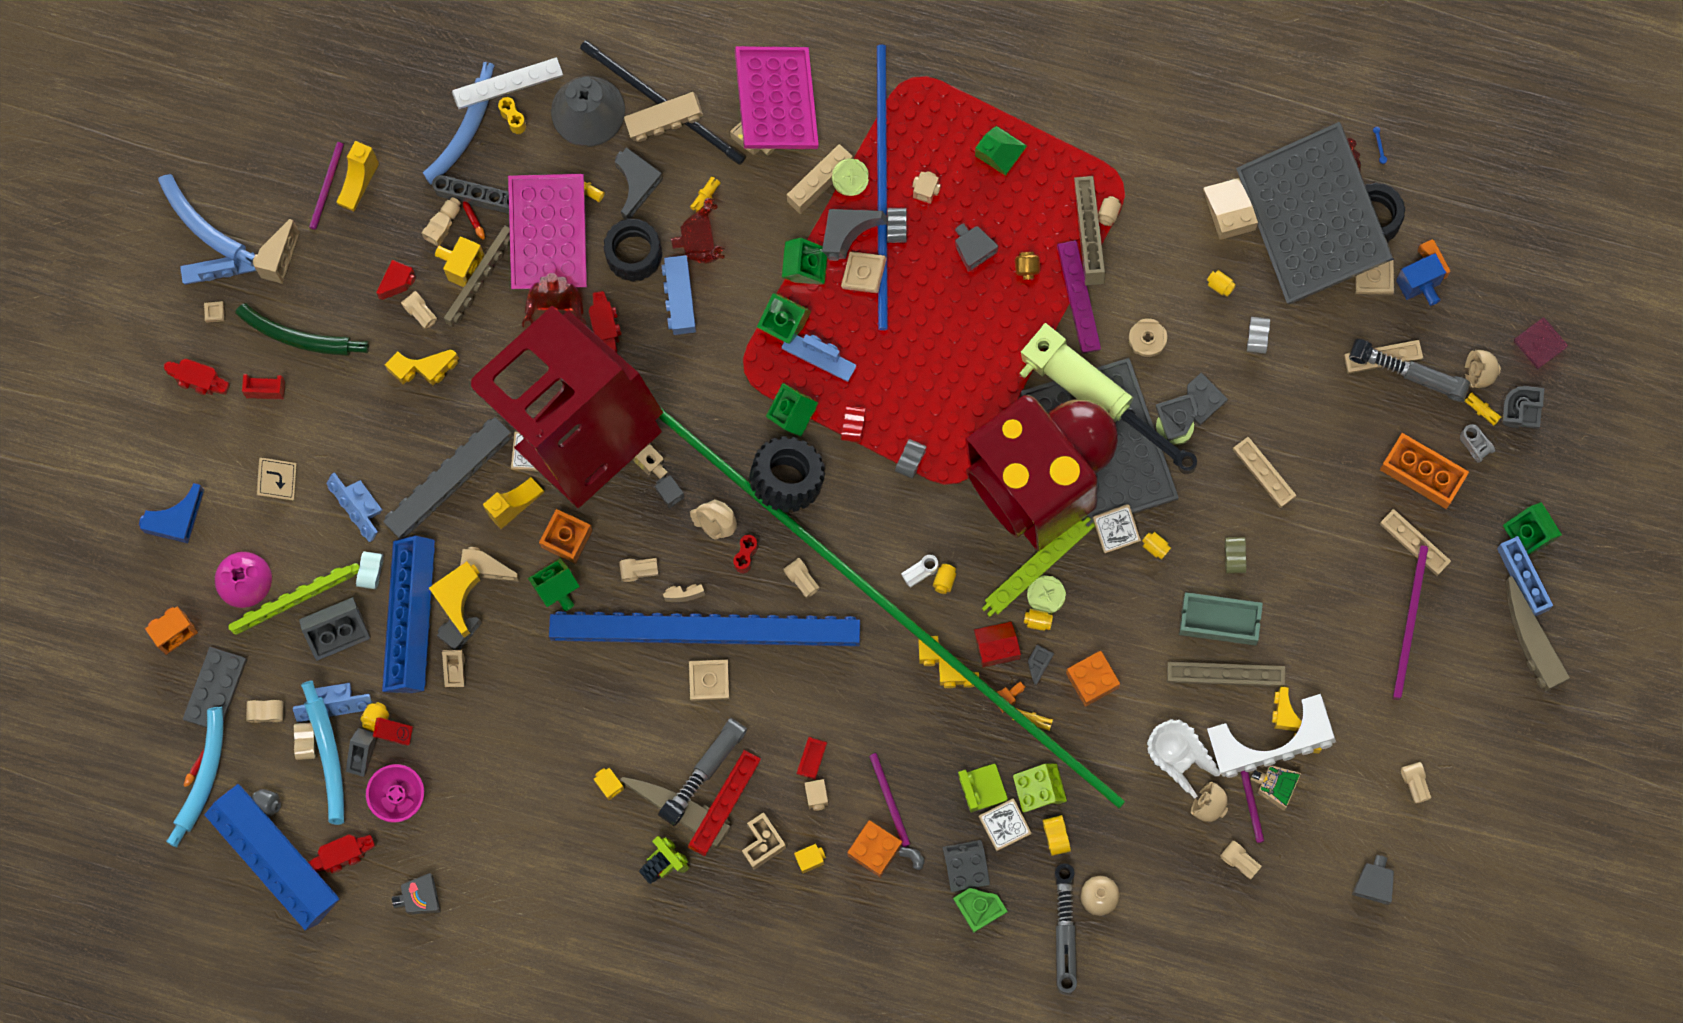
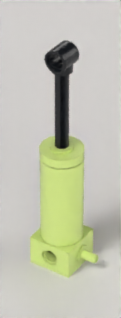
M1045 323L1021 351L1022 361L1027 364L1020 372L1023 378H1026L1033 369L1042 377L1046 374L1076 399L1088 400L1103 407L1111 415L1114 422L1122 418L1174 459L1173 463L1178 466V469L1183 474H1191L1195 471L1197 467L1196 456L1191 452H1186L1184 449L1182 451L1132 413L1129 408L1133 397L1067 346L1066 339ZM1043 348L1048 349V350L1045 351V352L1040 351V350L1043 349ZM1190 459L1193 464L1190 467H1185L1182 465V461Z

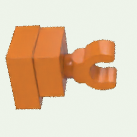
M1020 681L1010 691L1005 687L997 693L1013 705L1016 701L1014 697L1023 692L1025 686Z

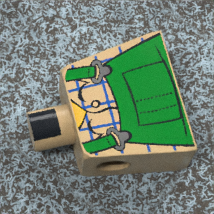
M1269 766L1266 774L1259 770H1254L1250 780L1261 784L1258 790L1259 795L1280 809L1285 810L1301 773Z

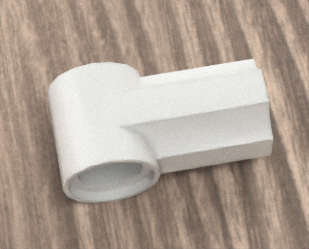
M926 555L921 561L901 573V575L911 588L938 571V560L933 555ZM928 561H933L935 563V567L932 569H927L925 567V563Z

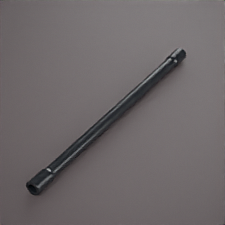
M585 40L581 44L580 49L599 61L656 104L668 101L603 54L589 41ZM698 122L684 123L738 165L744 162L745 155L725 143Z

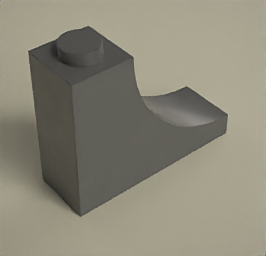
M626 148L623 152L620 151L615 158L616 168L624 175L629 185L628 198L621 210L622 218L625 220L632 218L663 180L661 172Z
M829 209L822 252L828 259L833 261L846 259L847 252L853 241L867 229L879 225H887L888 217L883 211Z

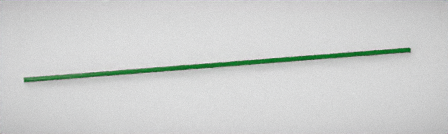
M662 409L663 414L658 417L1111 803L1119 809L1123 806L1125 801L797 522L785 512H782L781 509L773 510L772 506L764 505L762 499H757L755 496L756 491L751 489V483Z

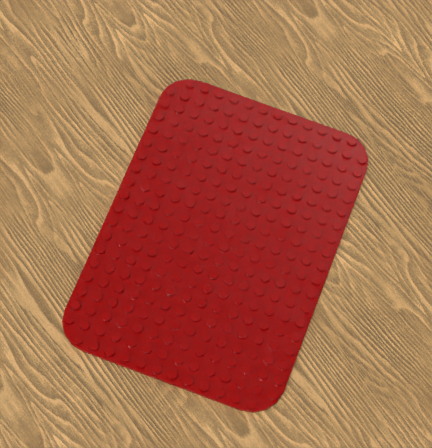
M928 76L912 77L898 84L886 100L887 217L888 208H906V243H887L888 329L878 330V293L848 290L841 287L850 252L878 255V226H875L861 233L853 241L847 252L846 259L833 261L827 257L825 284L795 283L784 279L776 293L811 310L798 336L804 338L806 334L809 336L814 335L827 345L828 343L835 345L840 351V357L856 364V369L850 380L846 382L783 350L782 345L784 341L759 328L755 330L747 344L743 356L744 373L753 388L772 400L775 399L782 383L809 396L818 402L816 410L810 419L842 435L847 405L866 408L861 442L857 444L897 464L908 440L911 439L927 446L916 474L929 481L943 485L959 484L969 479L966 474V469L970 465L965 439L1018 400L1021 391H1023L1033 372L1032 370L1026 378L1020 375V372L1027 365L1022 361L1021 351L1045 323L1056 330L1070 305L1057 245L1076 241L1083 268L1074 177L1093 176L1098 213L1104 198L1109 196L1117 198L1122 208L1125 191L1124 183L1118 172L1105 161L941 80ZM877 118L853 158L864 163L868 169V185L860 194L853 196L843 195L835 190L808 237V241L823 246L829 209L878 211ZM995 126L1027 145V148L1006 176L975 156V148L985 134ZM921 172H931L936 177H939L941 187L938 195H934L931 204L913 198V182L915 177H919ZM1099 222L1102 245L1112 226ZM961 224H965L969 231L976 226L979 227L998 245L997 254L969 272L955 247V240L959 238L955 229ZM1034 252V255L1039 256L1040 273L1034 275V279L1023 280V276L1016 274L1015 258L1019 256V253Z

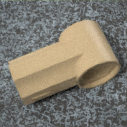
M416 291L401 302L405 310L411 316L413 315L424 329L432 327L437 321L436 316L425 305V301Z
M656 558L637 561L636 559H625L619 561L621 581L631 582L638 580V578L659 575Z
M800 558L783 569L790 581L797 585L806 598L811 597L819 590V586L810 576L807 567Z
M1418 762L1401 767L1403 780L1408 784L1414 804L1431 799L1422 763Z
M1232 841L1220 855L1228 865L1236 867L1250 880L1262 867L1235 841Z

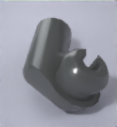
M901 846L899 856L910 858L913 862V868L921 870L925 863L921 853L917 849Z

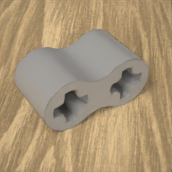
M1250 318L1247 352L1266 354L1270 319Z

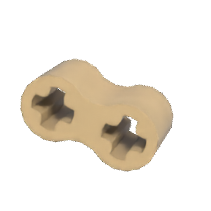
M247 701L246 722L283 721V701Z
M311 723L294 724L295 759H316V738Z

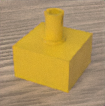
M460 236L453 251L439 245L436 249L435 257L447 261L443 270L448 281L464 287L482 261L484 253L481 245Z

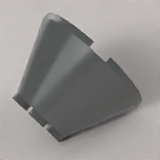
M582 76L570 80L556 93L551 106V117L557 132L572 144L587 145L588 147L603 144L613 138L620 130L625 115V104L619 90L609 81L596 76Z

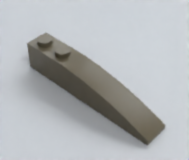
M1093 176L1074 177L1085 285L1104 284L1105 269Z
M1513 576L1505 581L1512 622L1520 645L1528 660L1527 665L1531 671L1535 672L1539 687L1541 689L1544 688L1545 692L1565 683L1570 677Z
M626 777L620 779L622 784L660 810L667 800H672L677 796L675 792L644 781ZM688 801V805L684 809L685 814L679 823L696 833L710 808L706 805L701 807L693 801ZM726 820L712 844L716 848H719L731 830L728 820Z

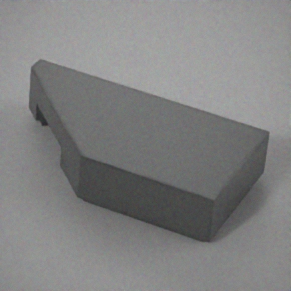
M1036 645L1028 660L1033 683L1036 686L1054 656V653L1039 645Z

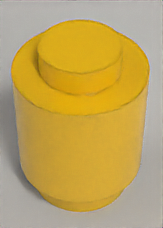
M1219 270L1216 273L1213 271L1207 279L1209 282L1208 286L1222 296L1228 297L1236 286L1231 278Z
M1156 532L1153 534L1148 533L1142 540L1145 543L1142 547L1161 560L1171 549L1168 546L1169 543Z
M942 564L938 568L933 582L936 592L941 594L951 592L957 575L955 567Z
M1030 609L1029 612H1025L1023 623L1027 624V628L1045 631V629L1050 630L1053 615L1045 611Z

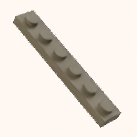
M504 225L445 315L446 324L453 327L455 323L460 322L463 316L462 312L471 305L472 297L483 286V280L485 277L490 276L493 271V265L502 258V251L506 246L510 245V228Z
M1168 662L1167 682L1284 687L1285 666Z

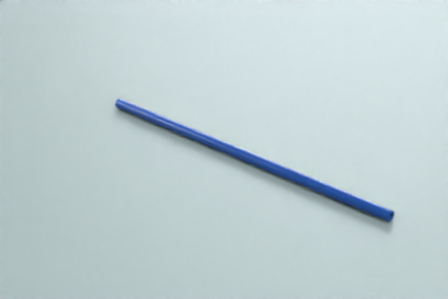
M877 45L878 211H883L887 216L886 46ZM879 225L878 255L885 256L886 258L887 225ZM887 259L878 291V330L888 329Z

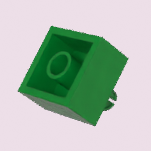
M561 558L528 578L546 607L556 601H559L564 611L574 606L568 594L580 586Z

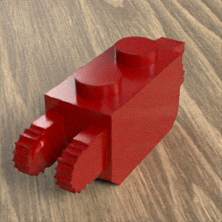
M604 291L593 293V305L589 308L593 332L617 353L616 343L619 342L618 336L621 335L619 324L615 325L614 318H618L616 309L611 307Z
M189 359L181 360L180 364L166 362L163 366L166 373L174 377L178 386L184 389L193 388L195 392L201 395H206V393L213 395V393L226 395L230 386L227 381L219 378L214 368Z
M349 834L321 846L318 850L319 856L308 861V863L316 872L325 870L333 874L341 871L342 867L347 864L352 866L361 862L360 859L364 858V854L376 846L371 835L355 838Z

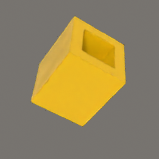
M603 768L595 774L596 778H594V781L608 800H611L624 790L623 785L610 768Z
M816 844L794 853L802 874L824 865L823 859L826 858L822 847L818 848Z

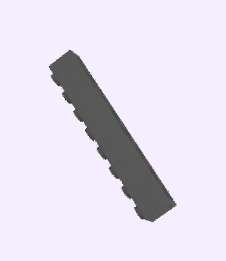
M496 417L492 420H487L482 426V430L472 434L467 444L458 447L452 458L444 460L437 472L433 471L423 485H418L409 498H404L395 511L392 510L385 516L384 524L399 540L405 539L513 438L511 432Z

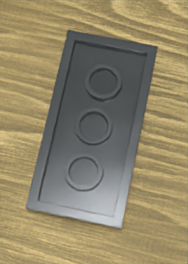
M209 647L183 720L207 728V709L223 707L224 724L247 659Z

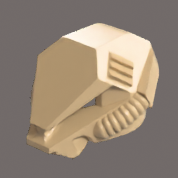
M714 499L690 511L694 526L702 527L704 532L712 539L717 540L731 536L737 529V522L733 511L725 503Z

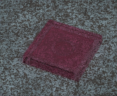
M1544 317L1514 339L1515 344L1537 369H1540L1568 347L1566 342Z

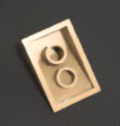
M1239 178L1203 188L1220 240L1256 230L1258 221Z
M289 219L260 248L259 253L254 256L253 265L261 278L283 284L300 234L293 220Z

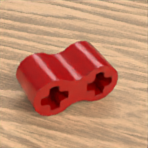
M847 405L841 440L861 442L866 408Z
M745 535L741 538L740 551L733 560L736 571L742 574L747 573L751 569V558L758 550L757 540L752 535ZM749 542H752V546L746 548V545H748ZM745 560L746 564L740 566L739 562Z

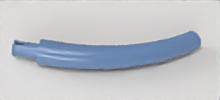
M483 62L480 78H476L475 83L491 78L494 68L492 63L487 65V62ZM489 100L468 106L465 117L450 144L423 172L430 185L436 176L445 174L465 151L483 119Z
M169 174L158 178L169 203L196 236L235 262L241 260L254 267L253 259L255 255L246 251L244 245L225 236L206 222L186 200L173 175Z

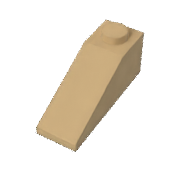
M468 547V549L462 550L460 566L466 561L470 566L474 564L480 572L477 575L478 577L519 582L517 573L483 551H480L479 548Z

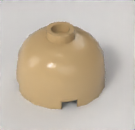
M1471 351L1465 363V368H1469V375L1465 374V378L1470 381V387L1485 388L1493 384L1501 370L1496 357L1488 351Z
M1209 782L1199 792L1202 794L1199 800L1195 798L1191 807V814L1205 822L1215 821L1219 817L1223 818L1228 811L1226 807L1228 797L1225 791L1219 785Z
M1091 877L1081 888L1080 899L1082 905L1092 915L1103 916L1109 914L1119 903V889L1115 882L1108 877Z

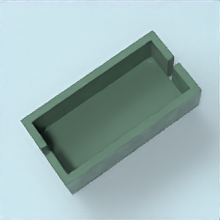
M1185 592L1179 635L1256 645L1259 640V622L1261 620L1263 603Z

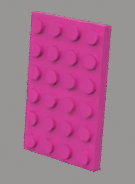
M736 46L735 60L744 149H818L809 48Z
M584 174L508 176L511 289L587 287Z

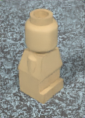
M453 197L445 201L440 212L430 219L429 224L422 231L425 240L437 247L441 245L449 233L450 226L452 225L451 220L455 219L460 211V201Z

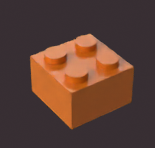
M556 509L539 544L542 549L576 564L593 530L590 524Z
M178 606L168 609L164 616L152 620L148 627L145 628L156 646L165 655L198 633L186 614Z
M1102 651L1069 667L1066 671V675L1085 707L1120 687V682Z
M869 820L847 852V855L881 878L901 848L902 841Z

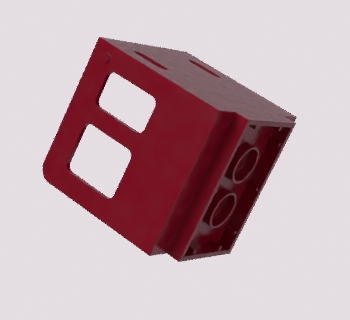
M551 306L471 380L472 389L524 437L514 448L578 509L662 433L655 420L663 414V411L640 374L569 310L562 315ZM530 350L549 369L518 399H511L494 383V379L524 351ZM559 380L562 382L560 391L534 418L527 414L526 410L554 383ZM580 424L579 428L571 436L558 445L560 439L576 425Z

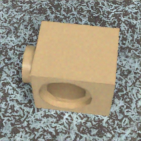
M824 779L806 782L805 789L809 809L813 808L814 811L825 809V806L828 805Z

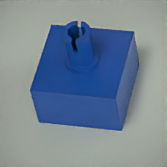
M1435 253L1402 268L1396 282L1406 300L1424 293L1429 305L1433 306L1441 300L1434 287L1441 284L1446 271Z

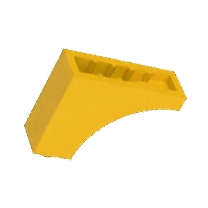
M357 141L354 142L347 155V175L342 191L337 199L338 205L351 211H355L379 165L373 149Z
M530 477L523 484L507 493H495L483 506L488 516L502 529L540 497L544 491Z
M467 561L429 587L464 638L470 634L464 620L465 601L472 588L480 582L477 576L480 572L474 564L470 566Z

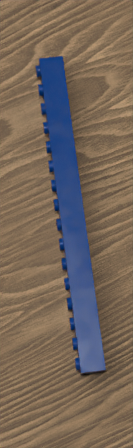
M555 612V614H550L549 638L551 641L860 646V620H856V617L837 619L835 616H827L825 619H817V616H806V619H798V616L779 618L776 615H769L767 618H759V615H748V618H740V615L721 617L718 614H711L709 617H702L701 614H690V617H682V614L663 616L661 613H653L651 616H644L643 613H632V616H624V613L605 615L603 612H595L594 615H586L585 612H575L574 615H567L566 612Z

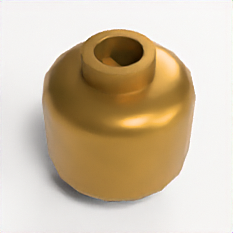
M1034 252L1019 253V256L1015 258L1016 274L1023 276V280L1034 279V275L1040 273L1039 256L1034 255Z

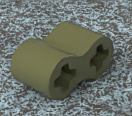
M1225 537L1226 573H1246L1245 537Z

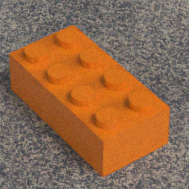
M1404 433L1400 435L1380 468V471L1445 509L1448 508L1469 471Z

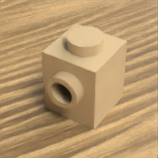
M921 172L919 177H915L913 182V198L931 204L934 195H938L941 187L939 177H936L931 172Z

